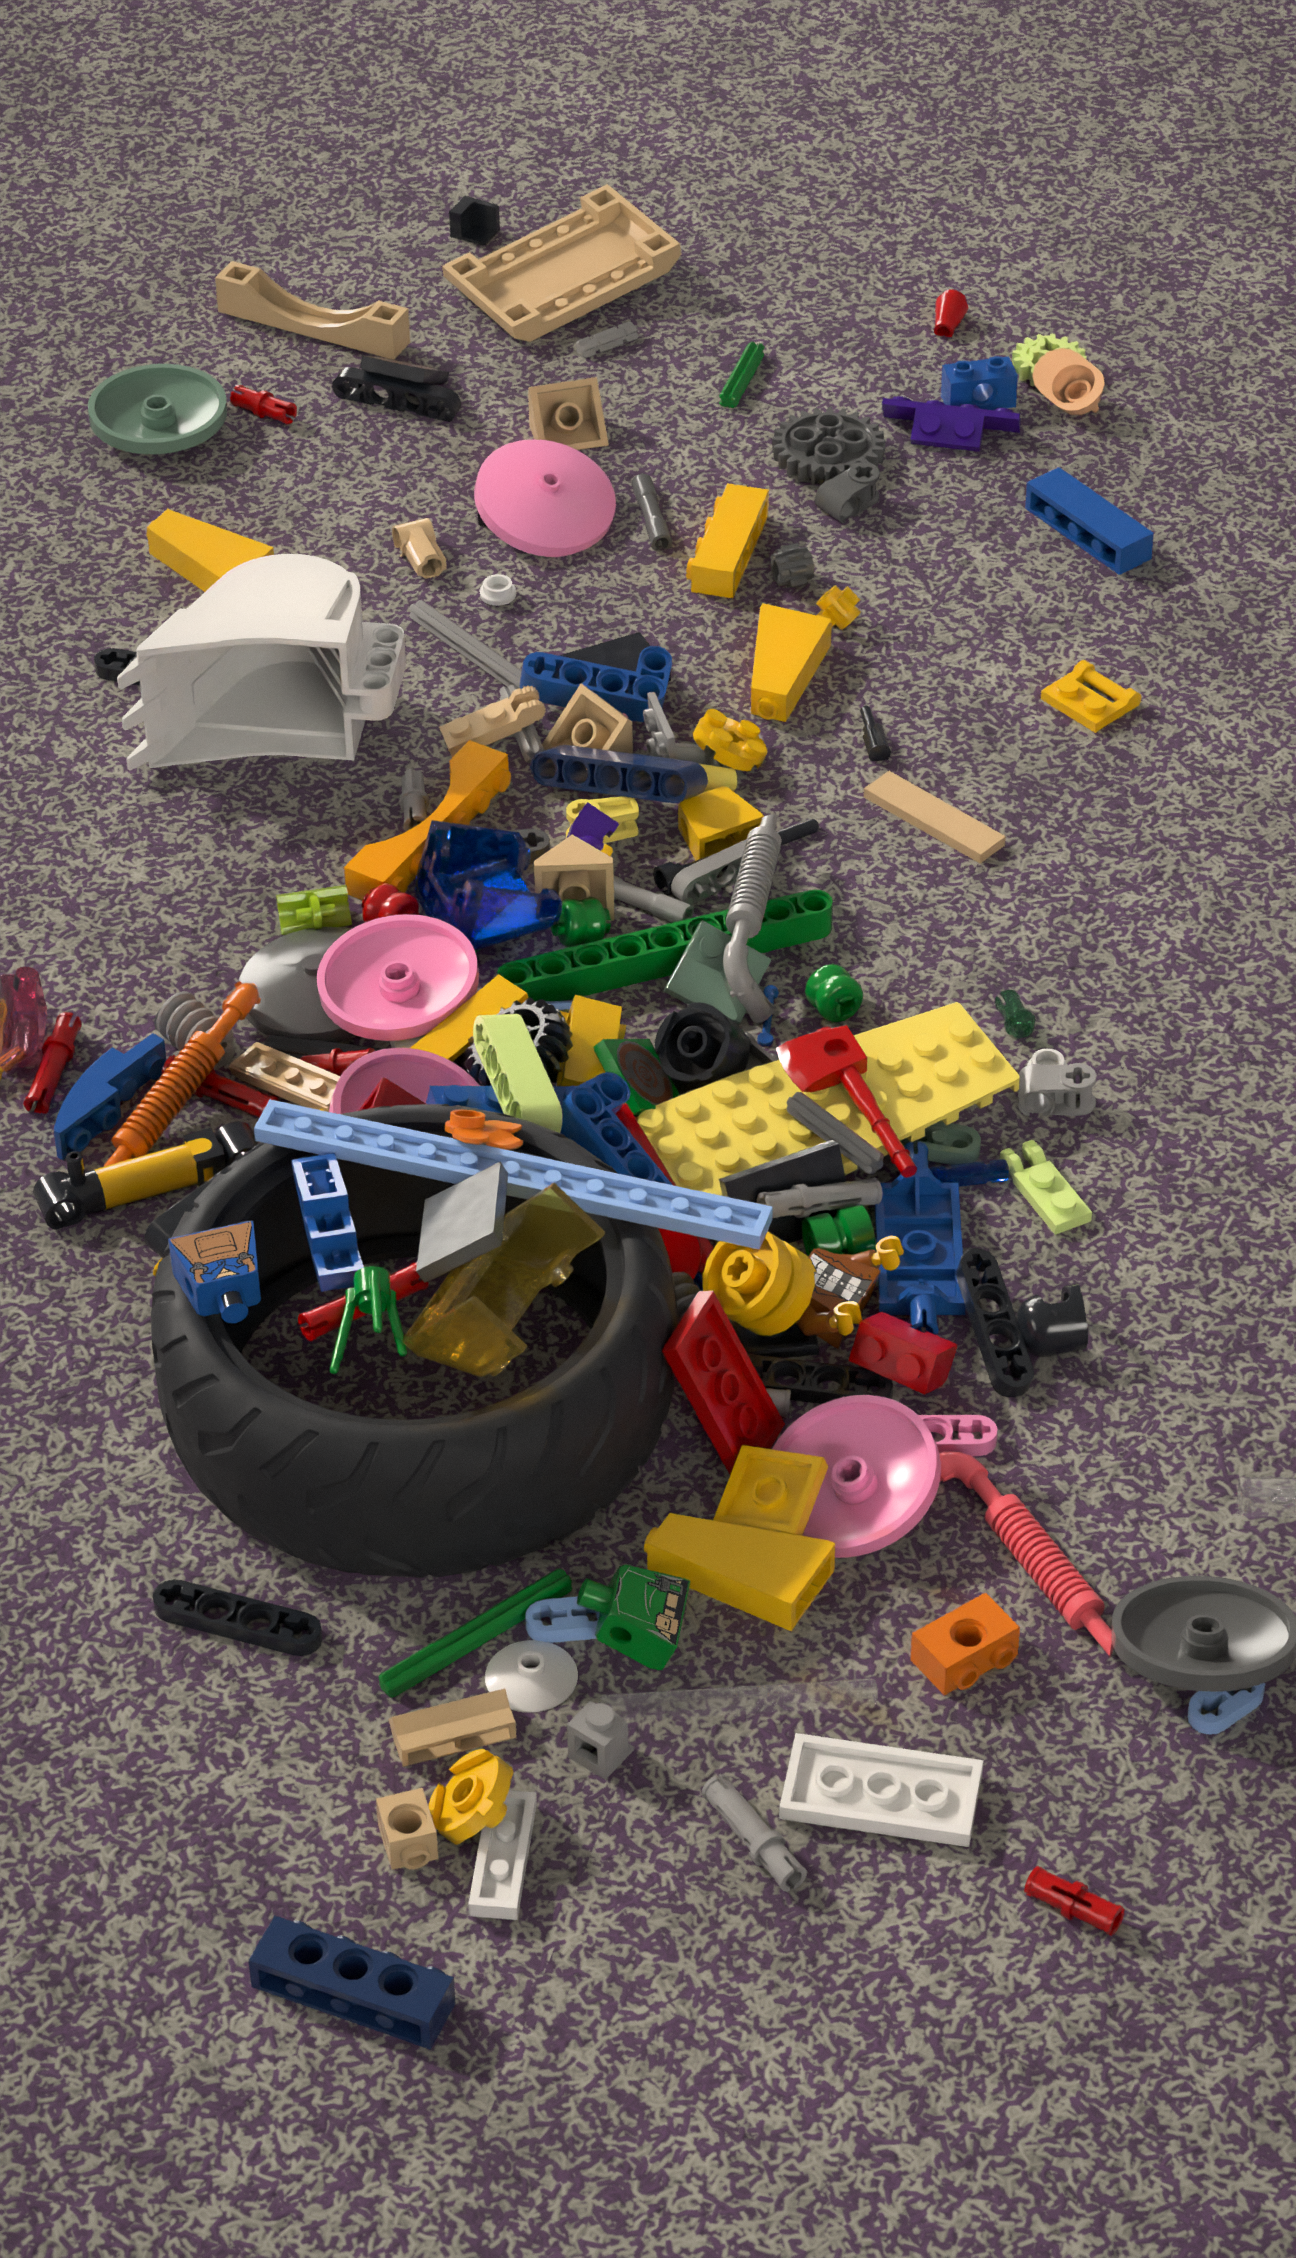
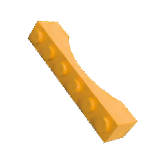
M469 740L449 760L450 786L444 800L437 809L423 822L405 833L385 841L365 845L344 866L345 885L347 886L348 895L363 900L364 896L367 893L369 894L371 889H375L377 886L385 883L394 885L401 892L405 893L408 885L416 877L421 878L426 873L429 863L437 855L442 856L445 854L449 843L457 834H464L469 827L470 821L478 813L482 814L488 809L491 799L498 792L503 793L507 790L511 781L508 754Z

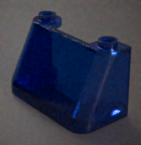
M431 821L416 876L415 891L417 899L428 917L444 921L460 930L471 942L475 951L551 928L554 921L557 922L560 919L562 913V901L554 889L545 888L540 894L531 893L522 879L523 870L526 871L529 867L531 852L526 847L519 832Z

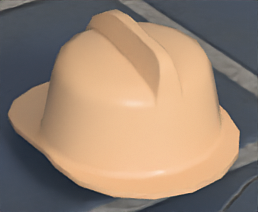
M1055 349L1040 357L1034 366L1032 376L1035 387L1042 395L1064 412L1071 415H1084L1090 411L1094 413L1099 411L1098 403L1102 396L1105 381L1104 375L1097 367L1071 349Z

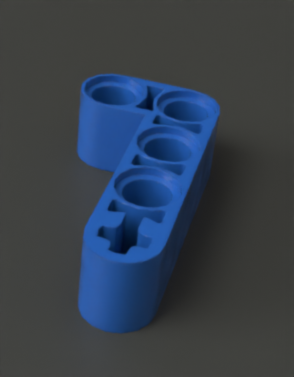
M660 646L646 647L639 655L637 669L634 672L549 653L534 652L527 655L523 661L520 689L523 686L527 687V685L535 687L540 697L538 700L542 701V703L566 707L580 684H583L620 713H625L631 721L645 722L643 710L649 709L647 693L655 692L663 710L672 666V656L665 648Z
M611 1072L601 1073L575 1087L560 1104L562 1108L561 1134L612 1167L617 1174L672 1185L615 1115L630 1098L629 1086L619 1075Z

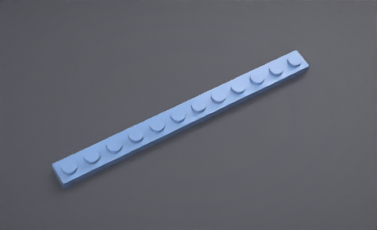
M275 1100L268 1101L254 1127L255 1141L318 1155L335 1153L337 1159L457 1184L501 1162L508 1172L506 1195L759 1250L773 1218L772 1206L491 1146L467 1144L453 1138Z

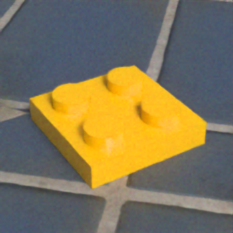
M742 1445L713 1520L803 1536L828 1469L824 1457Z

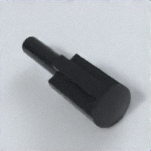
M864 706L860 709L864 722V735L862 737L869 759L871 761L888 760L891 750L881 724L875 723L871 708Z

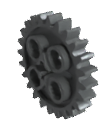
M828 407L827 411L822 413L818 408H814L813 414L802 410L800 418L790 415L789 422L781 421L780 429L774 430V437H772L773 460L778 461L779 469L787 468L788 476L798 473V481L808 477L811 478V484L814 485L819 480H824L825 482L833 479L856 463L867 462L878 467V463H883V455H885L884 432L879 431L878 423L870 424V417L859 419V412L857 411L847 415L846 408L841 409L838 413L833 412L832 407Z

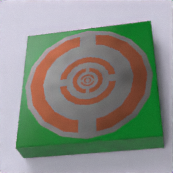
M603 1039L593 1047L605 1072L615 1073L626 1081L630 1089V1098L626 1103L635 1117H638L645 1110L656 1109V1105L680 1096L670 1076L660 1066L662 1064L660 1063L659 1055L656 1054L650 1039Z

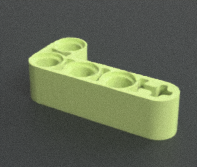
M478 1015L473 1026L475 1048L503 1113L560 1133L562 1128V1108L521 1015Z

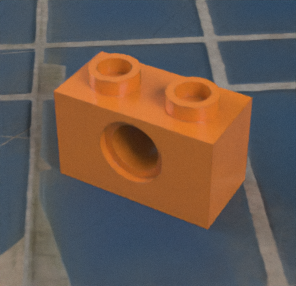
M985 1592L913 1632L911 1639V1661L944 1696L957 1688L965 1690L970 1688L980 1675L995 1667L1003 1669L1013 1662L1016 1655H1018L1020 1627Z

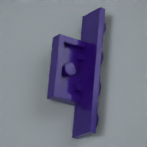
M896 396L892 399L883 398L882 400L884 417L914 421L910 439L911 444L980 452L984 429L1021 432L1020 413H1014V411L1007 408L986 410L972 404H963L959 407L946 405L937 400H930L926 403L915 402L902 396Z

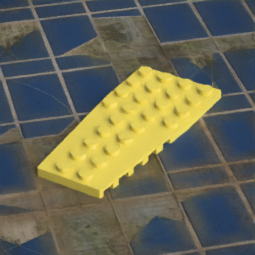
M958 1002L854 1035L867 1056V1072L861 1074V1076L875 1096L882 1113L890 1120V1125L900 1141L907 1138L910 1142H914L924 1137L925 1128L941 1120L947 1126L959 1120L960 1111L974 1104L981 1109L993 1103L994 1094L1009 1087L1014 1092L1019 1090V1074ZM780 1060L733 1074L656 1105V1109L645 1110L636 1117L676 1186L721 1196L720 1178L826 1142L787 1112L788 1105L786 1102L788 1098L793 1097L796 1092L802 1091L789 1078ZM842 1083L820 1091L802 1092L883 1153L884 1156L888 1155L876 1133L872 1132L868 1120L857 1108ZM841 1154L845 1175L858 1169L855 1163Z

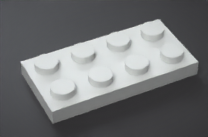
M796 1733L779 1807V1819L969 1847L983 1773V1760Z

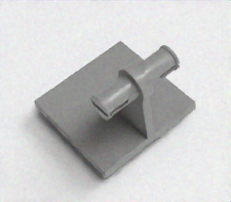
M655 692L647 693L649 709L643 710V716L647 731L651 732L652 737L646 739L649 756L693 761L699 764L729 768L713 759L716 752L707 745L703 751L697 744L675 743V736Z

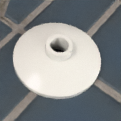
M537 1640L520 1641L504 1647L492 1657L485 1673V1682L489 1692L505 1688L510 1709L526 1713L542 1712L560 1705L573 1693L578 1680L576 1664L564 1649L555 1644ZM527 1666H537L532 1669L526 1668Z

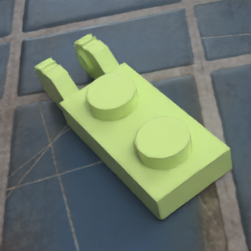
M1029 1140L1022 1144L1023 1156L1032 1165V1167L1027 1169L1023 1168L1020 1157L1015 1154L1012 1148H1007L1000 1152L999 1159L1001 1165L1013 1178V1184L1055 1235L1092 1221V1211L1051 1161H1046L1043 1149L1037 1145V1142Z

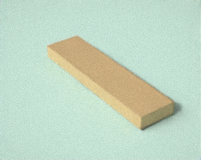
M891 771L886 772L864 788V798L978 863H982L1005 846L1006 836Z
M259 1042L254 1043L228 1066L234 1076L246 1083L300 1106L317 1110L323 1109L329 1112L330 1101L340 1078L336 1074Z

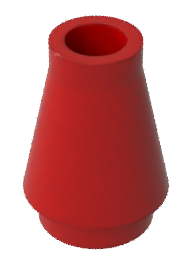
M946 290L938 296L935 310V335L953 336L955 329L968 312L967 299L963 293L957 290Z

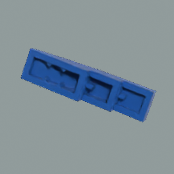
M331 1153L292 1159V1169L320 1290L323 1292L354 1287V1274L364 1267L357 1247L356 1230L349 1211L348 1194L336 1155Z

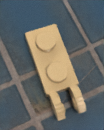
M528 685L527 687L523 686L522 689L514 690L509 699L505 698L496 703H491L480 710L440 726L439 728L451 756L453 757L469 740L486 746L522 731V728L543 719L546 708L542 701L538 700L540 697L536 688Z

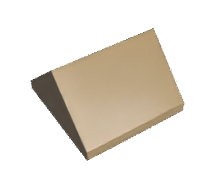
M597 377L528 388L529 426L535 440L553 441L576 450L609 446Z
M580 684L542 745L544 750L559 745H571L633 754L632 721L588 687Z
M571 835L534 861L536 923H556L550 922L551 914L557 910L558 904L564 899L582 900L589 897L597 898L602 903L603 908L609 910L611 920L606 921L614 920V870L612 857L578 837Z

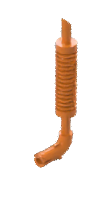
M240 981L234 985L236 989L222 1003L223 1014L209 1032L196 1031L192 1035L188 1043L185 1044L183 1049L174 1058V1061L170 1063L169 1067L160 1076V1079L152 1086L150 1092L137 1105L136 1110L131 1113V1116L127 1118L126 1122L123 1123L121 1128L112 1137L111 1141L116 1150L104 1166L147 1155L149 1149L158 1141L163 1131L168 1128V1125L172 1123L173 1119L182 1110V1107L186 1105L192 1094L200 1087L201 1082L206 1079V1076L210 1074L211 1070L214 1069L215 1065L224 1056L225 1051L220 1044L238 1020H244L255 1004L260 1003L261 998L254 983L242 984Z

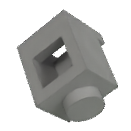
M589 1701L567 1724L568 1758L605 1780L634 1751V1746L628 1744V1723L619 1714L614 1712L609 1705L595 1704ZM591 1746L596 1747L597 1756L587 1750Z

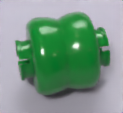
M595 897L582 900L564 899L558 904L557 910L551 914L550 922H556V924H551L553 936H558L560 943L565 947L602 940L605 933H609L611 923H606V920H611L610 912L607 908H603L602 903Z
M836 964L824 965L817 969L806 983L805 994L807 1001L827 1021L835 1023L845 1021L852 1017L862 1004L863 991L861 985L842 966Z

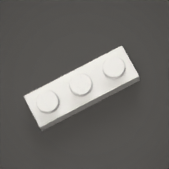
M509 1790L503 1802L507 1806V1812L503 1820L494 1828L485 1826L481 1830L468 1903L469 1916L518 1920L537 1806L536 1792Z

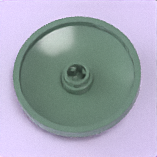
M150 364L121 371L100 383L89 398L88 415L92 431L106 444L132 453L166 454L197 446L215 435L226 420L227 400L221 384L214 377L201 370L177 364Z

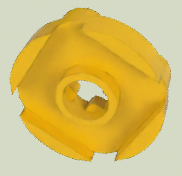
M708 709L693 732L696 744L703 751L706 745L716 752L713 759L736 770L751 771L754 765L758 769L767 755V747L758 736L761 730L757 725L748 720H741L739 723L715 709Z
M479 1749L472 1751L455 1762L449 1769L455 1776L446 1787L438 1783L431 1796L428 1807L434 1826L443 1837L455 1845L474 1836L485 1826L494 1828L506 1815L507 1806L503 1802L509 1792L513 1769L500 1757L493 1755L488 1750Z

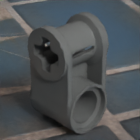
M867 462L852 465L846 471L833 479L825 481L820 486L815 495V505L841 523H845L844 520L851 516L856 517L860 512L873 506L879 500V493L876 490V482L880 477L879 468Z

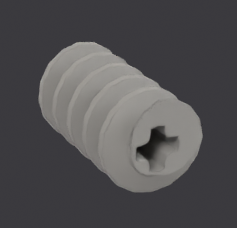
M182 991L171 996L163 1004L155 1016L154 1025L155 1029L164 1038L168 1039L174 1047L181 1051L196 1031L208 1033L219 1018L215 1017L211 1010L205 1008L201 1001L196 1000L192 993ZM232 1030L229 1031L220 1043L224 1048L225 1054L215 1065L214 1070L232 1062L235 1054V1046L232 1044Z

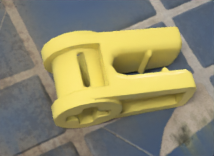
M621 796L591 800L578 799L569 803L566 808V818L570 822V827L578 816L579 811L582 810L587 802L618 822L619 826L609 838L606 835L603 837V843L638 835V826L635 820L639 817V807L635 798ZM569 827V828L567 829V831H566V838H567V835H568V832H569L570 827Z

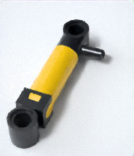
M235 1121L223 1125L217 1130L215 1135L212 1128L183 1135V1145L86 1172L84 1170L83 1155L79 1152H71L66 1156L68 1174L58 1171L44 1175L36 1182L33 1194L47 1226L57 1230L78 1224L85 1215L194 1184L200 1187L259 1143L255 1141V1135L248 1124Z

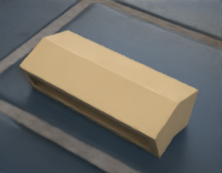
M505 1688L401 1714L388 1719L403 1767L516 1738V1722L510 1709Z

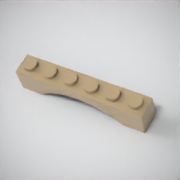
M231 261L215 277L218 312L394 360L410 344L408 308L379 300L367 307L355 310L322 308L290 294L275 283L262 269Z

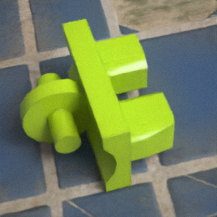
M346 885L276 895L282 935L309 928L322 929V927L352 925Z

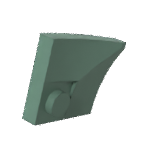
M702 920L671 975L664 992L686 1004L701 1002L712 1005L739 1025L746 1013V1009L736 996L732 997L730 995L732 989L728 984L723 966L724 949L731 942L732 936ZM746 945L748 948V968L750 974L759 985L772 959Z

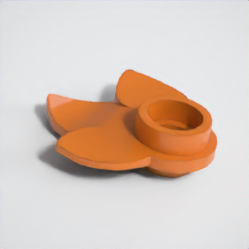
M454 1110L450 1112V1120L445 1122V1131L451 1133L453 1139L463 1143L474 1145L485 1143L487 1146L505 1150L517 1149L523 1145V1140L513 1135V1133L522 1129L521 1124L499 1120L485 1121V1114L479 1111Z

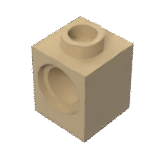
M423 1788L376 1798L378 1827L392 1870L402 1867L418 1869L425 1866L429 1861L439 1859L437 1832Z

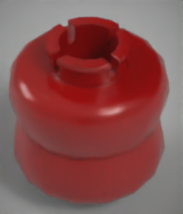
M385 883L377 886L375 889H371L369 894L367 893L362 901L363 921L368 922L393 915H419V904L414 896L401 892L394 885Z

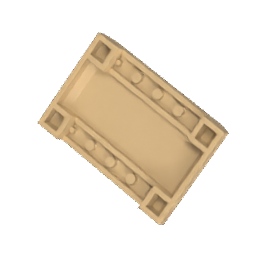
M606 184L580 197L581 209L480 259H477L469 252L442 265L444 277L513 338L531 342L668 273L681 256V248L678 241Z

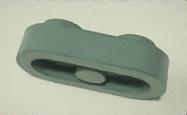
M939 1121L925 1128V1136L913 1142L914 1154H918L917 1142L926 1144L929 1150L928 1161L964 1166L975 1162L980 1156L981 1137L979 1133L973 1128L951 1123L946 1126L944 1122ZM907 1138L901 1140L903 1146L910 1142Z

